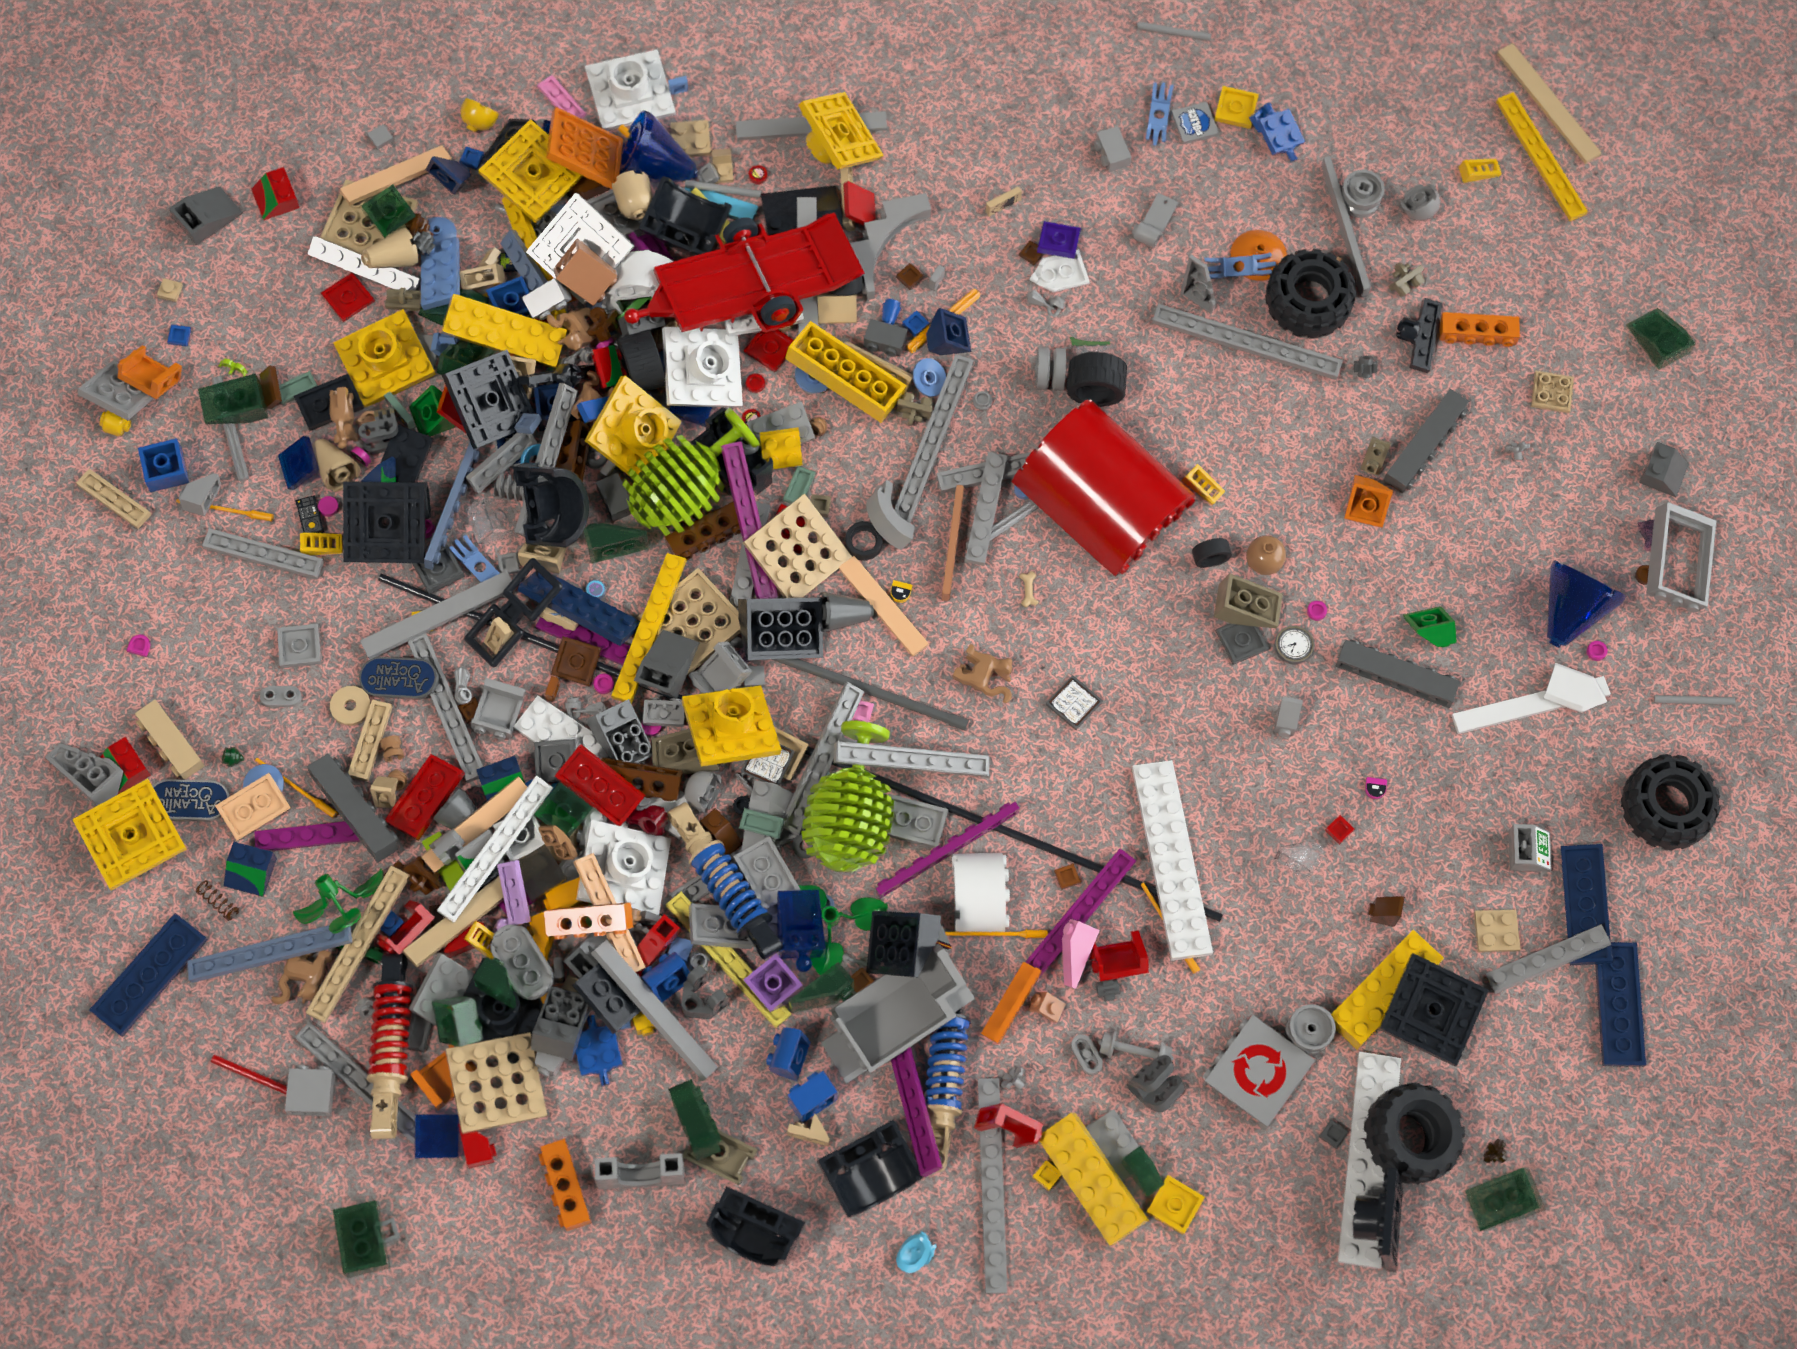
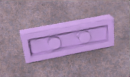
M519 860L497 864L509 925L531 922Z

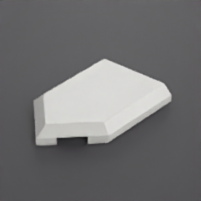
M1076 250L1075 259L1060 256L1042 258L1039 266L1029 279L1051 292L1090 284L1079 250Z
M1555 663L1543 699L1580 713L1607 702L1593 676Z

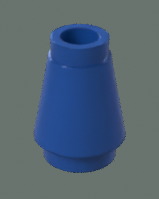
M894 299L885 300V303L882 305V322L894 325L901 310L899 301Z

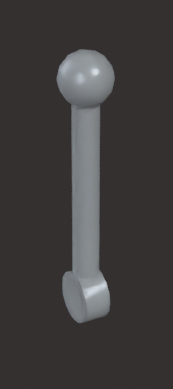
M848 954L843 955L844 962L851 961L867 966L865 961L852 958Z

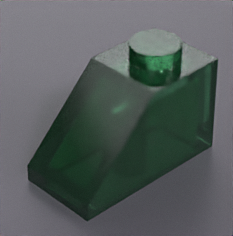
M1141 1145L1123 1158L1121 1163L1146 1197L1164 1186L1153 1161Z

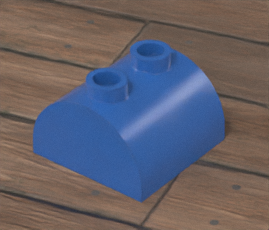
M522 276L486 290L491 306L522 316L530 315L522 299L523 296L530 293Z
M673 952L671 955L668 953L662 955L659 959L660 963L655 967H646L642 972L643 976L640 977L662 1003L683 988L684 982L690 973L685 961L676 952Z
M784 1027L781 1034L776 1033L773 1040V1045L776 1046L774 1054L769 1053L766 1061L771 1072L778 1076L798 1081L811 1043L802 1030Z

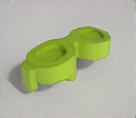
M223 359L218 367L225 366L231 368L228 372L229 375H232L234 370L242 373L244 377L248 373L243 365L234 363L230 359Z

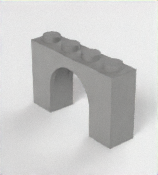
M682 1153L661 1154L660 1161L647 1164L619 1163L616 1157L594 1158L595 1181L599 1190L685 1185Z

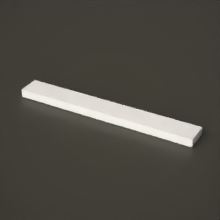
M1605 677L1595 678L1605 697L1610 696L1611 693ZM1545 691L1454 713L1452 714V719L1457 733L1461 734L1561 709L1564 706L1543 699Z
M536 775L437 909L440 914L453 923L456 921L553 789L552 786Z

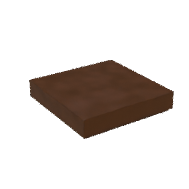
M563 636L551 675L590 687L602 648Z

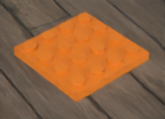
M555 106L551 116L546 158L568 168L570 171H575L585 176L587 179H592L604 187L612 189V183L617 181V176L620 173L623 138Z

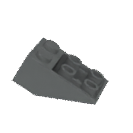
M220 186L184 197L169 208L173 220L196 246L243 214Z
M663 630L642 660L634 681L642 687L677 699L700 642Z
M629 699L586 719L595 739L611 759L639 763L652 756V746Z
M590 933L564 957V962L579 978L599 963L591 953L605 940L609 942L607 936H594V933ZM632 937V939H633V941H634V943H635V945H636V947H637L639 944H638V943L634 940V938Z
M553 986L549 989L532 1033L531 1050L569 1060L573 1059L589 1005L579 993Z

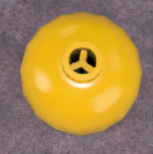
M465 98L460 109L462 121L467 124L466 128L477 133V130L487 131L491 129L499 116L496 111L484 107L469 98Z

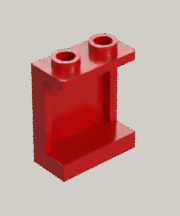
M409 900L404 905L412 915L390 938L380 934L376 935V938L379 940L377 945L385 952L388 951L390 954L394 952L400 955L435 918L420 903Z
M1139 930L1130 932L1131 941L1099 947L1094 943L1089 960H1093L1092 970L1094 974L1097 973L1099 981L1149 973L1148 955Z
M1000 1103L980 1108L974 1129L985 1131L1001 1127L1015 1134L1012 1146L1019 1148L1038 1143L1042 1136L1043 1123Z

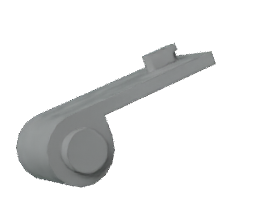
M1158 193L1143 222L1135 224L1131 233L1134 235L1133 239L1151 248H1155L1178 205V201Z

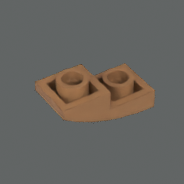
M556 825L540 826L538 828L545 846H553L558 860H573L578 856L570 839Z

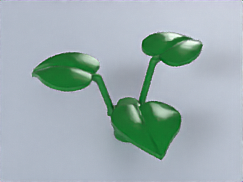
M381 868L364 884L357 887L354 892L341 885L337 880L333 881L329 874H323L314 883L319 889L318 893L321 895V899L308 907L293 911V914L298 922L309 924L323 915L324 909L329 904L325 897L332 899L342 916L337 917L331 922L329 931L332 934L339 933L355 924L361 917V911L358 908H352L345 913L335 898L338 894V888L356 899L360 896L361 898H367L378 889L384 878V872Z
M798 885L801 890L792 895L793 906L797 914L804 919L812 920L820 913L828 929V942L818 940L809 949L810 963L818 975L824 976L832 973L843 960L844 951L842 945L831 943L832 926H836L839 923L840 917L850 920L855 919V924L859 929L870 931L872 911H887L888 905L875 898L857 899L851 905L853 916H850L843 912L838 913V910L833 906L824 908L827 904V896L822 888L815 885Z

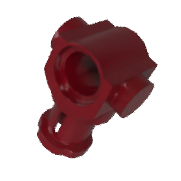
M651 805L642 811L635 808L625 822L629 825L638 824L645 833L660 836L665 832L664 828L668 825L669 816L664 807Z

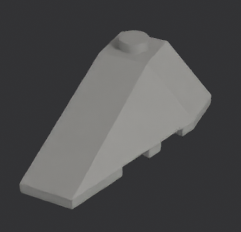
M1190 255L1180 293L1212 314L1216 303L1208 266L1193 255Z
M62 743L45 756L95 806L118 795L123 770L112 760L105 757L104 759L97 757L93 753L81 752L77 748Z
M754 781L748 809L783 818L794 794L775 783ZM745 830L741 852L768 836ZM770 837L774 843L776 841V838Z

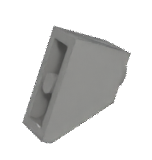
M214 473L188 483L179 494L182 509L205 517L221 487L219 475Z
M1282 697L1277 708L1274 732H1277L1279 736H1294L1303 700Z

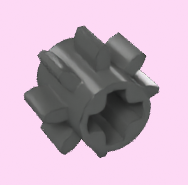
M422 231L421 234L417 232L413 239H411V242L414 243L413 245H416L417 253L420 255H424L425 252L429 255L436 246L433 244L434 237L425 231Z
M1359 356V361H1354V372H1358V377L1371 378L1372 373H1377V361H1373L1372 356Z
M1117 979L1096 982L1098 998L1104 997V1002L1112 1001L1115 999V995L1120 994Z

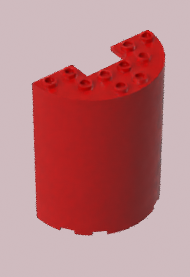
M1091 399L1090 401L1085 400L1078 408L1075 407L1042 439L1038 446L1039 450L1034 449L1029 454L1022 466L1023 469L1019 468L1012 479V483L1115 577L1119 573L1123 575L1130 568L1129 563L1132 560L1136 562L1143 555V551L1147 547L1145 544L1149 540L1153 542L1159 536L1163 527L1166 529L1172 521L1176 522L1182 516V512L1186 508L1189 509L1196 501L1194 499L1195 494Z

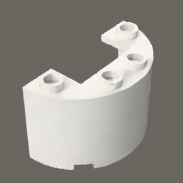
M650 250L629 252L615 268L617 273L616 283L605 291L602 308L605 309L606 314L611 313L614 309L619 314H622L624 308L620 300L653 297L659 286L653 272L654 267L673 261Z
M1002 853L952 854L955 932H1005V927H1009V915H1006V902L1010 901V891L1005 889V881H1009V871L1004 869L1007 866L1006 855Z

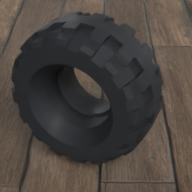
M1302 249L1296 251L1295 254L1286 255L1278 265H1275L1267 283L1265 299L1269 307V314L1274 321H1278L1279 327L1284 331L1290 330L1293 332L1292 335L1297 337L1305 335L1308 338H1317L1318 335L1327 336L1332 334L1335 329L1341 328L1346 322L1355 302V280L1353 275L1348 272L1349 268L1343 261L1339 262L1336 259V255L1330 252L1328 254L1322 253L1321 249H1312V251ZM1302 281H1313L1323 286L1329 297L1322 301H1309L1302 298L1294 286Z
M1664 754L1644 761L1633 771L1624 785L1621 807L1624 809L1625 814L1623 817L1626 824L1631 825L1633 828L1632 832L1638 838L1642 837L1646 840V844L1652 847L1659 846L1664 850L1673 851L1677 848H1688L1708 834L1716 823L1715 821L1720 812V794L1717 787L1713 784V777L1709 772L1706 773L1701 768L1702 765L1696 761H1689L1685 756L1676 755L1674 757ZM1667 785L1680 790L1688 801V813L1676 816L1664 811L1656 800V788Z
M1421 1083L1399 1085L1380 1095L1371 1104L1368 1110V1119L1364 1122V1132H1366L1367 1139H1364L1366 1148L1370 1149L1371 1159L1375 1165H1379L1384 1174H1388V1168L1398 1169L1401 1182L1406 1184L1430 1182L1452 1170L1457 1164L1458 1157L1462 1155L1464 1149L1462 1138L1465 1137V1128L1461 1126L1460 1122L1462 1116L1459 1110H1455L1452 1106L1453 1101L1446 1094H1440L1437 1088L1430 1085H1421ZM1404 1115L1414 1118L1423 1128L1425 1145L1420 1154L1407 1149L1400 1139L1398 1128L1399 1122Z

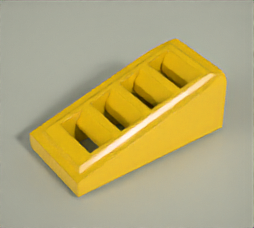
M1497 159L1463 160L1458 167L1463 183L1502 175ZM1493 164V171L1489 170L1488 165Z
M1198 464L1181 480L1211 505L1225 492ZM1195 474L1198 475L1196 480L1192 478ZM1203 479L1205 482L1200 486L1198 482ZM1207 484L1211 485L1207 491L1204 490ZM1216 489L1217 492L1211 497L1209 494Z
M300 533V552L311 556L342 554V534ZM332 539H336V548H332ZM319 540V547H315V541ZM324 540H327V548H324ZM307 541H310V547H307Z
M474 921L465 940L487 958L495 960L490 949L491 945L487 949L489 943L493 940L494 933L479 922ZM477 929H478L479 931L477 932L475 938L473 939V936H474L475 932H476ZM483 933V935H482L480 941L477 942L478 939H479V937H480V935Z

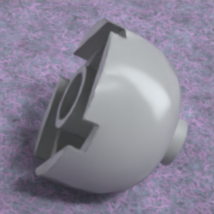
M1419 184L1404 194L1405 199L1401 200V206L1408 217L1416 221H1423L1432 218L1436 214L1441 200L1434 185L1428 184L1429 186H1423V184Z
M702 770L687 778L683 785L687 803L703 813L706 812L705 808L710 810L719 794V789H716L717 783L721 784V776L711 771Z

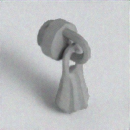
M1036 290L1027 293V303L1047 306V313L1052 317L1058 316L1065 307L1064 303L1066 300L1057 295L1054 298L1052 297L1049 305ZM1055 305L1056 307H1058V309L1054 314H1052L1051 310H1055V308L1053 307Z
M591 347L581 348L572 356L559 360L558 364L576 365L581 360L585 363H592L591 351L594 349Z
M461 666L454 671L456 679L455 702L457 705L466 704L472 698L471 691L467 689V683L471 675L467 668Z
M568 697L565 702L567 715L572 719H578L583 712L596 715L607 710L603 702L580 709L582 705L579 697ZM571 708H576L573 710V712L577 713L576 716L572 715Z

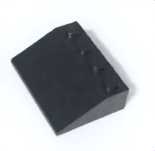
M836 185L761 194L764 222L768 236L797 228V197H816L817 219L827 214L835 213L844 230Z
M822 597L738 599V619L746 660L823 658Z
M872 911L866 972L869 974L918 978L939 938L941 916L923 913Z

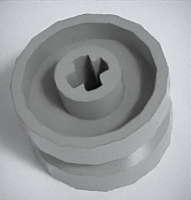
M1363 169L1356 170L1346 177L1341 192L1349 215L1357 218H1366L1375 214L1380 206L1385 190L1384 183L1379 175Z
M1038 347L1037 359L1035 360L1036 389L1046 390L1049 385V378H1051L1052 389L1063 391L1066 373V348H1055L1052 360H1050L1049 348Z
M1310 1004L1300 1007L1293 1013L1285 1025L1284 1034L1288 1041L1309 1056L1317 1055L1330 1044L1334 1038L1336 1027L1329 1011L1321 1006Z

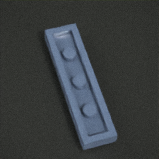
M509 230L500 244L519 275L523 277L527 288L532 292L548 281L535 260L526 252L528 249L516 230Z

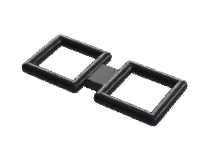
M531 558L503 590V595L508 599L506 604L501 609L496 604H492L466 634L464 640L491 667H497L524 634V631L517 625L520 619L525 615L530 621H535L562 590L563 585L535 558ZM534 568L553 588L537 607L531 611L513 591ZM495 614L508 624L514 634L493 657L474 637Z

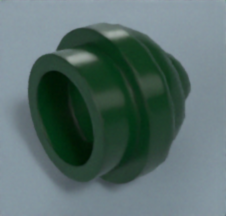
M235 747L224 748L222 764H226L227 767H233L244 760L243 755Z

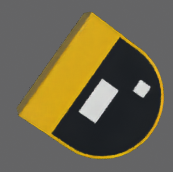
M893 580L890 593L891 598L898 603L906 602L910 597L913 585Z

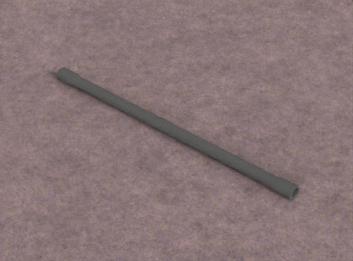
M736 636L729 642L733 647L744 650L743 640L740 636ZM771 659L843 686L844 683L849 682L863 690L865 694L940 720L964 731L969 722L967 718L944 712L800 659Z

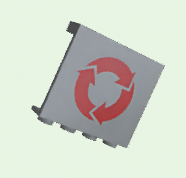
M1252 1015L1249 1020L1247 1018L1243 1020L1239 1026L1241 1032L1238 1036L1233 1034L1227 1042L1229 1046L1225 1053L1221 1051L1214 1060L1217 1062L1216 1066L1213 1069L1209 1067L1203 1075L1205 1081L1202 1085L1206 1086L1208 1084L1260 1122L1258 1126L1265 1130L1315 1059Z

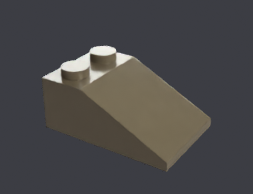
M1229 573L1218 586L1214 617L1230 624L1277 628L1283 594Z
M690 729L652 739L653 766L683 770L682 774L693 775L702 770L711 772L720 770L719 764L700 766Z

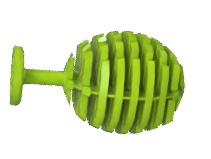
M731 408L725 411V416L733 428L710 448L699 442L696 443L697 445H691L683 435L676 436L682 446H677L671 439L667 438L663 442L669 450L665 451L657 444L653 448L658 456L654 457L648 451L644 456L649 463L645 465L640 459L635 463L640 470L639 474L632 468L629 469L627 473L634 481L633 486L626 479L622 485L630 494L627 504L632 516L638 523L651 529L650 526L658 527L665 536L671 534L666 527L669 525L673 526L678 533H681L685 530L679 522L684 521L686 525L691 527L694 524L690 518L691 515L700 520L704 516L699 510L701 507L707 512L712 509V506L707 501L709 497L717 504L720 497L714 490L715 486L721 492L725 487L718 477L720 466L717 457L722 453L721 446L734 443L741 437L753 448L760 445L755 435Z
M845 721L841 724V732L845 736L857 740V743L860 744L883 743L890 736L888 729L869 722ZM852 765V768L840 769L835 773L821 777L819 783L813 784L810 789V793L814 794L808 795L807 805L810 806L805 807L804 817L807 818L803 819L802 827L805 831H802V840H805V843L808 845H813V847L806 848V853L810 856H816L817 859L823 862L820 863L821 865L836 872L858 871L857 869L875 864L878 857L883 856L887 851L886 847L883 848V846L889 844L890 835L887 834L891 833L892 823L890 822L893 821L894 811L891 812L894 809V800L889 795H883V793L891 792L890 786L881 784L880 781L873 779V777L877 776L864 770L865 766Z

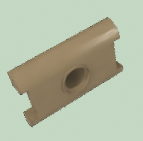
M700 1122L696 1129L700 1135L692 1150L686 1149L684 1151L683 1158L740 1185L743 1181L741 1173L748 1160L755 1159L758 1149ZM722 1149L725 1151V1154L721 1157H716L714 1152Z

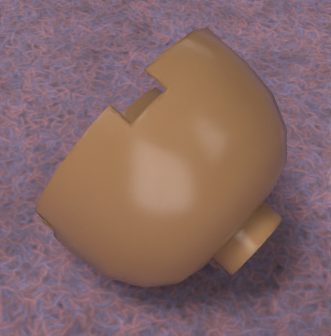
M1263 535L1250 543L1246 552V560L1249 567L1258 574L1272 575L1283 567L1286 560V550L1279 539Z

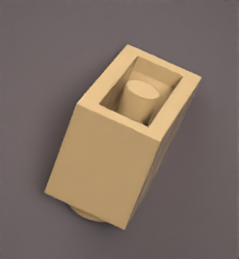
M498 264L459 272L463 291L489 289L506 282L504 268Z

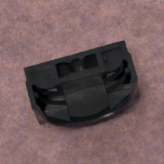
M721 407L705 420L706 430L692 440L691 445H697L696 443L699 442L710 448L733 428L725 416L726 408ZM744 439L742 440L744 444L749 445ZM755 452L745 455L753 491L758 495L772 484L773 460L769 458L767 462ZM721 453L717 457L720 466L718 477L725 486L724 491L731 496L732 492L723 454Z
M726 1186L719 1202H715L706 1225L711 1237L727 1250L757 1264L775 1267L782 1264L788 1266L805 1222Z

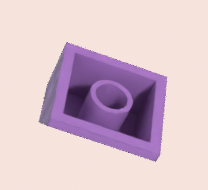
M777 954L744 979V982L769 1012L787 1005L803 992V984Z

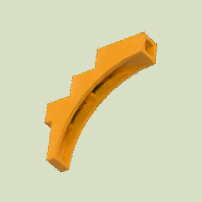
M580 877L544 891L546 899L543 902L546 909L587 906L589 902L576 900ZM544 912L530 917V926L526 928L548 961V955L555 939L554 936H546ZM548 992L544 996L540 997L543 1004L545 1002Z

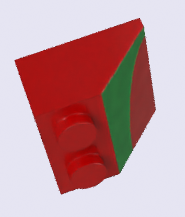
M284 167L265 173L251 188L263 221L300 208Z
M613 345L591 351L601 390L616 386L620 377L626 376L625 369L621 368L619 361L622 360L620 350L615 349Z
M126 736L107 747L100 756V758L104 759L105 757L112 760L123 770L118 794L151 776Z

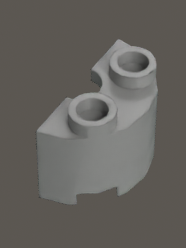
M452 829L445 832L429 846L435 855L448 866L456 859L455 853L463 848L462 845L465 842Z

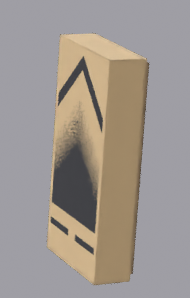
M1016 187L986 203L985 212L988 216H991L1020 201L1022 190Z

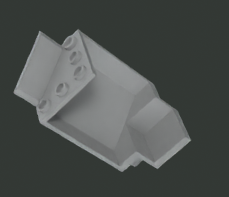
M938 943L932 949L918 978L883 975L831 1009L830 1011L833 1016L830 1019L837 1028V1031L821 1041V1044L846 1083H849L867 1070L870 1073L956 1017L955 1012L975 998L944 948Z

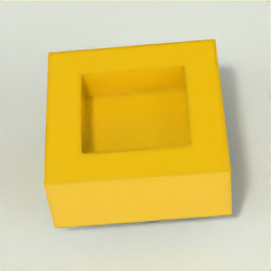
M1045 1160L1032 1178L1050 1191L1062 1174L1056 1167Z

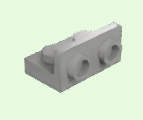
M660 698L644 700L643 725L684 727L685 712L682 700L676 698L670 699V701L661 700Z

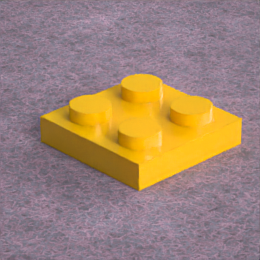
M1222 86L1214 121L1251 129L1252 122L1249 117L1255 112L1259 94Z
M798 427L759 433L762 458L767 462L769 458H772L773 469L803 465Z
M1167 1175L1146 1213L1184 1235L1205 1197Z

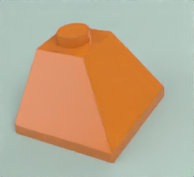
M1354 475L1344 519L1383 528L1393 490L1374 479Z

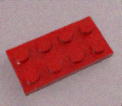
M582 744L577 747L555 774L556 778L617 826H621L646 796Z
M430 754L385 818L386 824L419 841L434 820L435 815L443 807L465 775L463 770Z

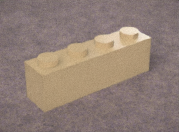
M153 700L135 713L139 719L136 721V724L142 732L148 731L150 734L147 737L154 747L156 745L159 746L161 751L158 753L165 762L168 760L173 766L170 769L176 777L181 776L183 780H186L204 767L201 759L156 700Z

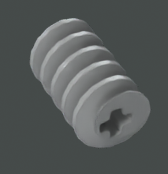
M501 473L494 485V497L499 493L500 498H504L507 495L509 500L514 497L515 501H520L522 498L524 502L523 486H516L515 480L512 481L510 474L507 479H504V473Z

